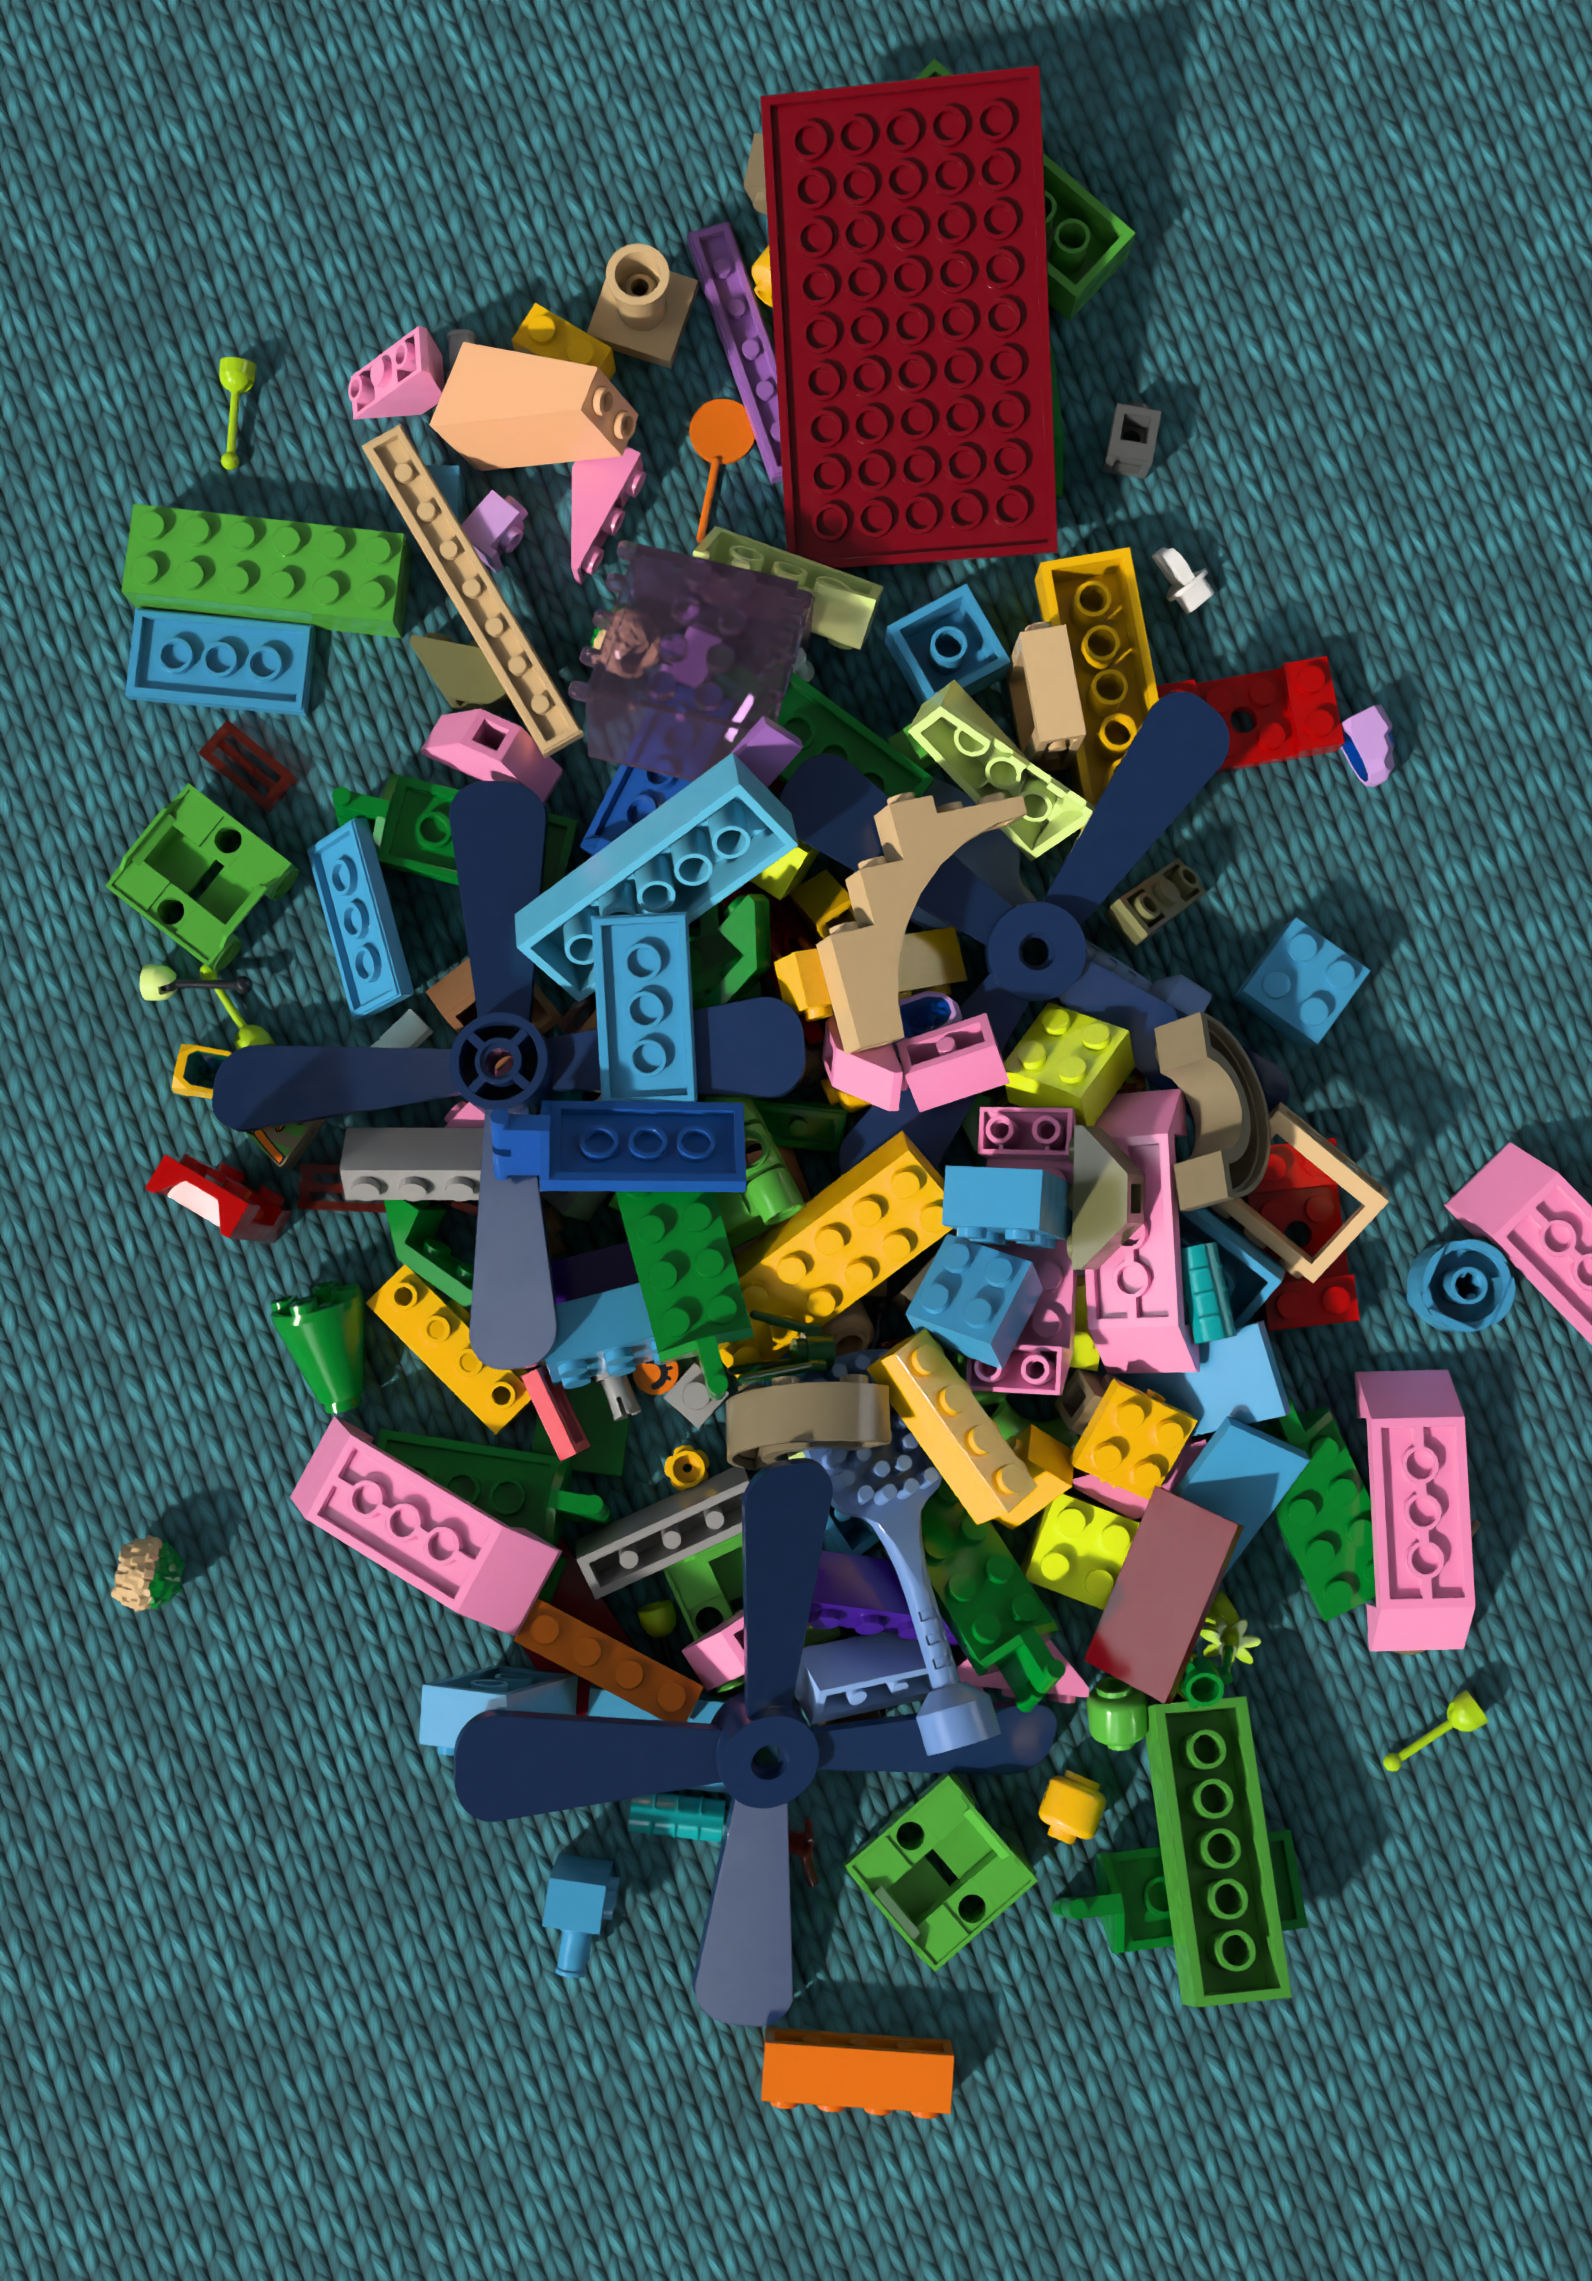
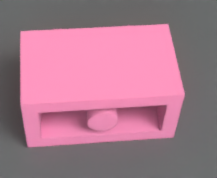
M987 1013L896 1043L904 1076L919 1112L1010 1083Z

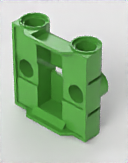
M188 783L171 803L162 808L123 856L120 866L113 873L105 887L215 972H219L230 964L242 946V940L233 934L264 894L272 901H277L283 897L295 883L299 869ZM232 835H241L242 842L239 849L232 853H225V841ZM219 861L224 865L223 869L198 900L195 901L190 897L192 890L213 864ZM183 904L184 915L178 923L170 925L167 920L169 910L175 905Z
M707 1096L704 1102L743 1103L745 1152L749 1146L755 1143H760L762 1147V1154L759 1160L753 1164L746 1165L745 1192H715L732 1251L776 1227L807 1205L753 1099Z
M742 1532L663 1569L695 1641L712 1630L704 1628L698 1622L697 1614L701 1609L705 1607L718 1609L723 1616V1622L743 1609L734 1611L730 1604V1601L743 1596ZM809 1626L806 1630L803 1648L810 1645L832 1642L840 1637L842 1632L839 1627L817 1629ZM744 1674L716 1687L718 1693L745 1683Z
M943 1773L917 1796L918 1801L913 1800L908 1805L895 1809L890 1815L888 1823L878 1831L879 1835L875 1833L843 1861L844 1866L856 1883L867 1893L917 1955L934 1972L942 1967L1038 1881L1036 1877L1037 1872L1032 1864L1011 1840L1005 1843L978 1812L975 1806V1798L954 1773ZM906 1822H915L922 1827L921 1834L912 1841H905L898 1837V1829ZM932 1848L957 1877L950 1885L925 1857ZM974 1894L983 1899L980 1908L974 1912H964L959 1908L960 1901L967 1895Z

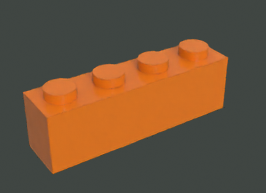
M538 1598L518 1635L513 1640L663 1721L688 1722L705 1689L704 1686Z
M765 2027L761 2101H769L772 2106L781 2109L796 2108L798 2104L817 2105L820 2110L826 2112H841L845 2110V2107L864 2108L865 2112L880 2116L889 2115L892 2113V2110L911 2111L913 2116L923 2119L936 2118L939 2116V2113L951 2114L954 2070L951 2040Z

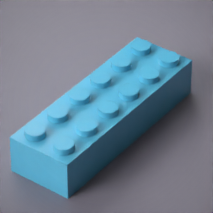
M732 752L514 914L516 947L573 998L581 1002L595 992L591 916L688 912L690 924L799 845L792 814Z

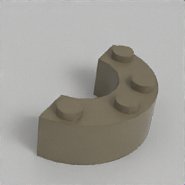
M1198 1012L1154 1028L1157 1045L1155 1056L1160 1066V1073L1171 1078L1182 1090L1189 1103L1195 1123V1145L1192 1155L1186 1161L1173 1164L1176 1179L1175 1195L1179 1201L1180 1211H1193L1248 1195L1255 1190L1264 1177L1271 1145L1267 1104L1259 1078L1249 1057L1238 1040L1222 1023L1203 1012Z
M843 1375L840 1377V1382L800 1383L799 1377L780 1376L771 1379V1386L768 1387L759 1384L739 1386L738 1394L726 1401L727 1462L742 1469L759 1471L774 1462L788 1460V1452L816 1449L857 1451L891 1444L889 1386L869 1383L867 1375Z

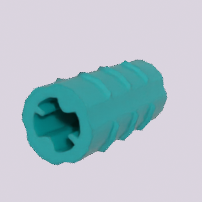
M1212 1242L1182 1248L1183 1299L1187 1307L1189 1316L1187 1322L1191 1325L1194 1344L1237 1336L1233 1319L1234 1311L1231 1310L1227 1292L1229 1288L1226 1287L1222 1270L1224 1265L1220 1261L1217 1243Z
M658 1793L635 1797L631 1800L628 1831L646 1833L650 1836L653 1834L671 1836L674 1839L676 1837L695 1839L697 1842L699 1840L721 1842L726 1800L705 1798L704 1796H687L681 1793Z

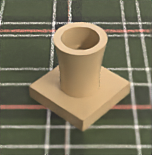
M640 243L626 245L617 250L607 264L606 279L587 334L608 345L613 351L671 369L699 290V282L696 279L669 271L665 257L652 246Z

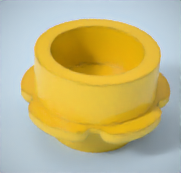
M682 1445L677 1447L673 1452L674 1454L666 1459L664 1466L665 1474L671 1478L672 1486L678 1490L683 1491L694 1487L708 1479L707 1468L710 1462L702 1450L696 1451L690 1445ZM685 1464H690L692 1466V1470L690 1472H685L683 1470V1466Z

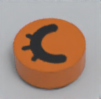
M653 1360L636 1365V1370L633 1371V1379L636 1385L643 1392L650 1395H660L668 1392L676 1384L679 1377L677 1361L655 1365Z

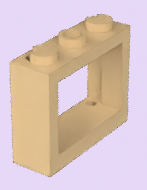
M1037 622L1025 627V631L1019 632L1010 657L1011 663L1006 675V682L1018 747L1035 766L1044 772L1068 769L1086 736V729L1066 624L1052 627V624L1049 625V622Z
M1279 1102L1269 1114L1271 1139L1278 1134L1361 1202L1362 1205L1313 1258L1241 1198L1211 1205L1210 1207L1223 1218L1229 1219L1232 1216L1245 1227L1243 1233L1256 1246L1262 1249L1268 1246L1281 1257L1279 1262L1291 1275L1298 1279L1305 1276L1314 1283L1389 1202V1190L1287 1106Z

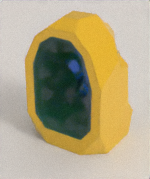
M181 1044L173 1075V1093L212 1099L216 1073L223 1061L232 1053L205 1046Z

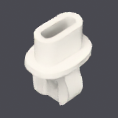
M1164 547L1152 555L1153 560L1172 585L1168 590L1166 598L1169 602L1176 599L1186 614L1195 610L1215 593L1204 578L1208 574L1206 568L1192 573L1185 559L1174 548L1166 549Z

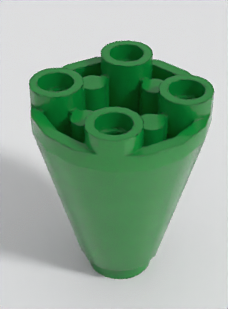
M338 1280L328 1281L313 1286V1294L302 1298H298V1295H287L271 1301L272 1313L270 1315L272 1323L318 1403L324 1404L326 1413H340L361 1405L360 1394L364 1391L365 1299L359 1284L340 1286Z

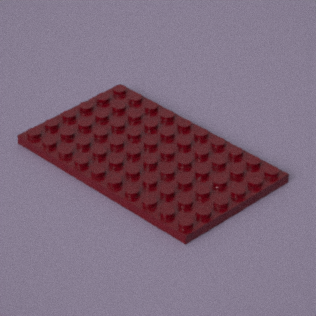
M1039 66L760 96L787 552L837 570L1058 553Z

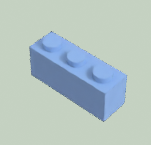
M880 1632L872 1635L853 1636L848 1639L810 1645L803 1648L794 1695L812 1725L924 1700L928 1692L933 1691L918 1640H904L899 1637V1634Z

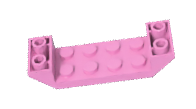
M1181 1089L1115 1094L1094 1124V1127H1101L1145 1175L1144 1224L1099 1269L1085 1270L1088 1330L1108 1374L1200 1372L1199 1344H1194L1191 1325L1185 1324L1179 1210L1178 1199L1175 1195L1176 1179L1173 1165L1176 1164L1175 1137L1187 1136L1185 1096Z
M980 1107L978 1154L987 1159L986 1167L1043 1169L1072 1184L1073 1164L1069 1159L1068 1148L1070 1139L1074 1136V1125H1077L1075 1109ZM1010 1241V1247L986 1246L1031 1261L1043 1286V1291L1003 1370L967 1357L966 1382L972 1391L1062 1396L1074 1351L1077 1270H1071L1072 1259L1067 1254V1241H1057L1056 1249L1028 1248V1245L1016 1244V1241Z
M1509 1142L1463 1185L1444 1206L1475 1238L1487 1237L1592 1345V1207L1557 1171Z
M1448 1370L1354 1372L1357 1418H1366L1376 1594V1603H1366L1369 1651L1464 1649L1475 1610L1465 1416Z
M334 1416L290 1496L304 1518L456 1613L512 1636H517L562 1550L525 1528L506 1525L373 1445L374 1437L341 1417Z

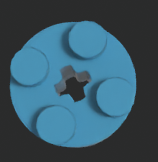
M1474 1239L1442 1241L1428 1246L1412 1263L1407 1278V1302L1423 1321L1434 1328L1451 1332H1475L1496 1324L1506 1316L1513 1304L1516 1286L1514 1277H1511L1510 1270L1506 1264L1508 1263L1507 1260L1494 1246ZM1457 1278H1460V1284L1466 1287L1464 1293H1458L1459 1288L1455 1286Z

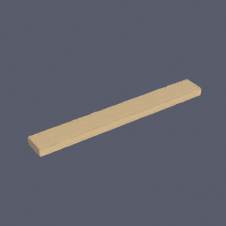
M399 424L362 445L367 458L544 758L584 736L582 729L402 425Z

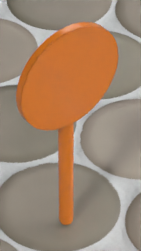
M715 399L703 404L695 412L690 422L689 434L694 450L700 457L711 463L696 537L698 543H701L706 537L720 465L732 464L744 458L751 450L755 441L745 407L730 399Z

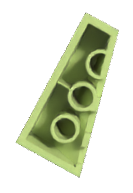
M717 526L695 548L691 560V589L701 592L706 600L716 604L732 603L743 607L744 612L754 618L769 619L770 617L786 623V627L793 632L805 635L811 634V632L828 638V642L831 645L845 650L853 648L860 650L868 637L884 586Z
M955 680L951 681L921 705L908 730L913 738L977 805L979 798L994 793L1004 792L1006 799L1023 795L1028 814L1011 825L1000 829L1030 861H1033L1083 827L1095 807L1035 766Z

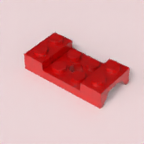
M1327 656L1283 663L1279 669L1195 683V679L1156 686L1159 699L1173 692H1190L1202 698L1222 716L1229 731L1230 743L1227 757L1215 773L1336 752L1345 743ZM1237 711L1248 713L1253 720L1252 731L1247 733L1236 731L1231 725V714Z
M1336 1138L1327 1139L1337 1147ZM1289 1143L1270 1145L1269 1161L1264 1177L1255 1190L1243 1196L1244 1202L1283 1234H1285V1229L1290 1223H1301L1306 1228L1307 1240L1300 1248L1312 1258L1343 1225L1338 1183ZM1266 1246L1263 1249L1277 1261L1281 1258L1270 1247ZM1346 1249L1314 1283L1305 1276L1298 1279L1287 1270L1285 1271L1282 1282L1258 1309L1259 1321H1264L1267 1331L1360 1320L1354 1275H1349Z
M184 1153L181 1159L165 1154L145 1186L146 1190L154 1194L166 1195L219 1226L220 1233L231 1239L275 1243L293 1213L282 1206L285 1200L282 1195L264 1185H261L257 1191L243 1183L246 1174L225 1162H221L219 1167L209 1165L188 1153Z

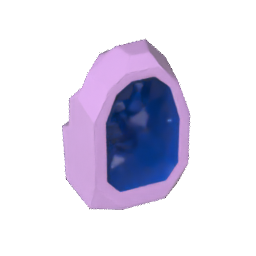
M1379 704L1353 715L1341 723L1345 741L1341 749L1359 780L1368 787H1376L1383 784L1395 767L1392 755L1395 743L1391 733L1393 725L1382 705Z
M925 991L898 1000L904 1038L893 1042L897 1057H900L897 1042L960 1022L962 1015L958 1003L944 993Z

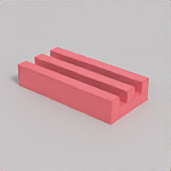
M547 1365L522 1375L523 1383L559 1460H565L591 1447L563 1386L553 1385Z

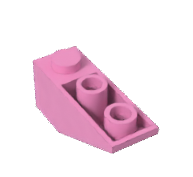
M626 446L623 456L575 461L572 467L571 568L575 582L581 585L588 573L593 575L599 568L604 556V550L601 548L608 535L615 536L619 531L625 517V511L622 509L629 496L635 498L644 484L646 473L643 472L641 453Z

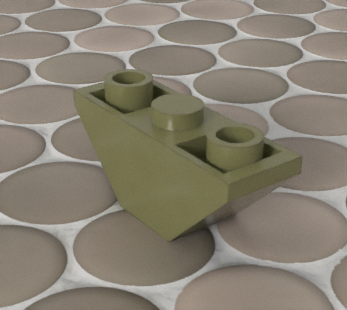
M427 632L425 637L411 635V647L452 708L466 711L481 708L494 715H498L513 705L476 641H470L469 645L453 643L452 638L435 632ZM541 660L548 674H550L545 660Z
M1177 858L1115 901L1105 912L1104 917L1129 948L1133 950L1207 892L1200 885L1196 873Z
M1074 1125V1136L1070 1139L1068 1148L1069 1159L1073 1164V1183L1070 1185L1068 1192V1206L1072 1211V1231L1067 1238V1254L1072 1259L1071 1270L1099 1269L1144 1224L1145 1175L1101 1127Z

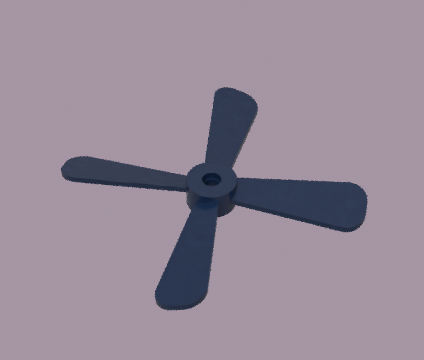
M1173 692L1159 699L1150 708L1041 902H1029L1012 907L953 854L940 865L921 892L916 903L917 907L982 943V961L987 976L960 1005L959 1009L962 1015L961 1021L987 1013L1000 1052L1005 1047L1030 1000L1042 1001L1056 997L1069 1010L1129 1030L1135 1062L1134 1068L1159 1090L1180 1089L1171 1078L1160 1073V1066L1155 1056L1157 1045L1154 1028L1189 1015L1087 959L1086 941L1081 926L1224 763L1230 743L1227 725L1222 716L1202 698L1190 692ZM823 754L804 761L783 788L779 800L792 814L797 839L855 872L859 870L858 863L884 856L874 815L888 805L887 799L889 797L852 764L841 757ZM1030 938L1038 940L1044 948L1043 958L1036 965L1028 964L1022 957L1023 944ZM1242 1046L1259 1078L1268 1114L1279 1102L1287 1106L1289 1083L1284 1072L1276 1064ZM908 1085L906 1091H901L898 1111H887L872 1105L845 1135L840 1144L838 1161L842 1175L902 1130L936 1170L978 1093L919 1112ZM1185 1098L1186 1115L1194 1121L1189 1103Z
M480 781L462 788L453 798L449 808V820L478 1018L462 1029L455 1039L452 1049L274 1045L243 1047L229 1055L220 1065L214 1080L212 1108L215 1116L223 1125L239 1132L258 1131L462 1095L484 1113L469 1338L475 1355L482 1363L497 1370H517L534 1367L547 1359L558 1340L559 1320L539 1175H512L511 1178L504 1181L495 1178L493 1173L490 1114L493 1110L502 1108L507 1110L509 1114L534 1115L541 1110V1102L550 1101L555 1091L601 1093L598 1029L546 1039L532 1024L536 964L516 947L514 914L543 892L548 814L540 798L531 789L522 784L509 781ZM759 997L693 1010L698 1096L773 1099L790 1093L800 1083L807 1062L805 1035L798 1015L788 1004L773 997ZM504 1057H513L511 1070L505 1075L496 1076L495 1066L497 1062Z
M809 1458L783 1460L767 1465L751 1479L742 1499L745 1691L726 1701L716 1712L710 1724L488 1710L474 1716L464 1725L457 1737L454 1748V1784L459 1802L471 1816L486 1822L504 1821L723 1782L725 1789L732 1798L692 1985L697 2002L707 2015L719 2022L733 2025L757 2027L772 2024L781 2019L792 2004L788 1802L795 1799L808 1787L817 1770L1016 1774L1034 1767L1048 1754L1057 1729V1719L1045 1703L1040 1701L1030 1712L1025 1713L1017 1708L1016 1700L993 1703L1002 1734L931 1756L926 1754L916 1720L918 1713L809 1727L793 1697L833 1495V1486L829 1474L819 1462Z

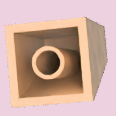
M463 342L429 425L475 470L487 471L623 456L627 443L635 432L636 421L639 415L598 367Z

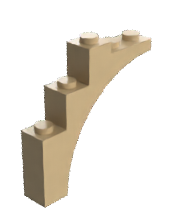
M906 792L888 798V805L874 815L884 856L858 863L859 870L845 879L856 921L829 928L830 935L816 944L845 1055L889 1045L904 1038L898 1001L899 960L906 927L919 896L940 865L963 844L978 835L1011 825L1028 814L1023 795L1006 799L1004 792H999L979 798L977 800L978 805L963 808L962 801H956L936 808L932 795L915 798L914 792Z

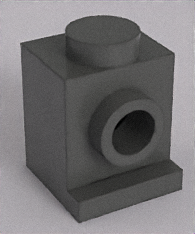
M1142 402L1117 403L1111 420L1102 472L1140 479L1146 478L1153 462L1162 411L1153 410L1149 405ZM1126 437H1131V438H1133L1136 442H1134V441H1129V440H1123V439L1126 438Z

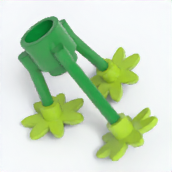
M1217 1615L1215 1619L1217 1630L1202 1628L1200 1635L1212 1642L1203 1650V1656L1213 1657L1221 1654L1220 1667H1217L1211 1660L1198 1657L1196 1653H1192L1173 1700L1178 1692L1184 1700L1188 1701L1189 1707L1195 1709L1198 1706H1211L1222 1698L1224 1685L1230 1684L1233 1681L1230 1669L1234 1663L1235 1656L1247 1664H1252L1253 1657L1247 1648L1258 1646L1261 1643V1639L1258 1636L1244 1635L1248 1626L1246 1619H1240L1231 1628L1223 1615Z

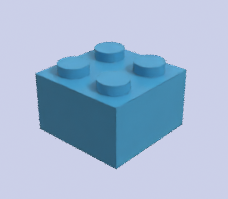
M967 583L888 625L886 629L884 643L920 707L953 680L969 696H972L1005 678L1011 663Z
M1295 917L1283 926L1232 999L1303 1050H1307L1319 1044L1371 970Z
M947 1234L905 1315L915 1333L926 1328L932 1338L942 1348L1003 1370L1043 1291V1286L1031 1261Z

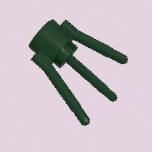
M752 1310L750 1312L752 1319L799 1332L801 1335L799 1338H793L790 1342V1358L730 1366L728 1373L730 1375H740L738 1382L746 1384L771 1380L780 1376H791L807 1372H826L835 1364V1341L831 1334H821L820 1323H803L771 1313Z

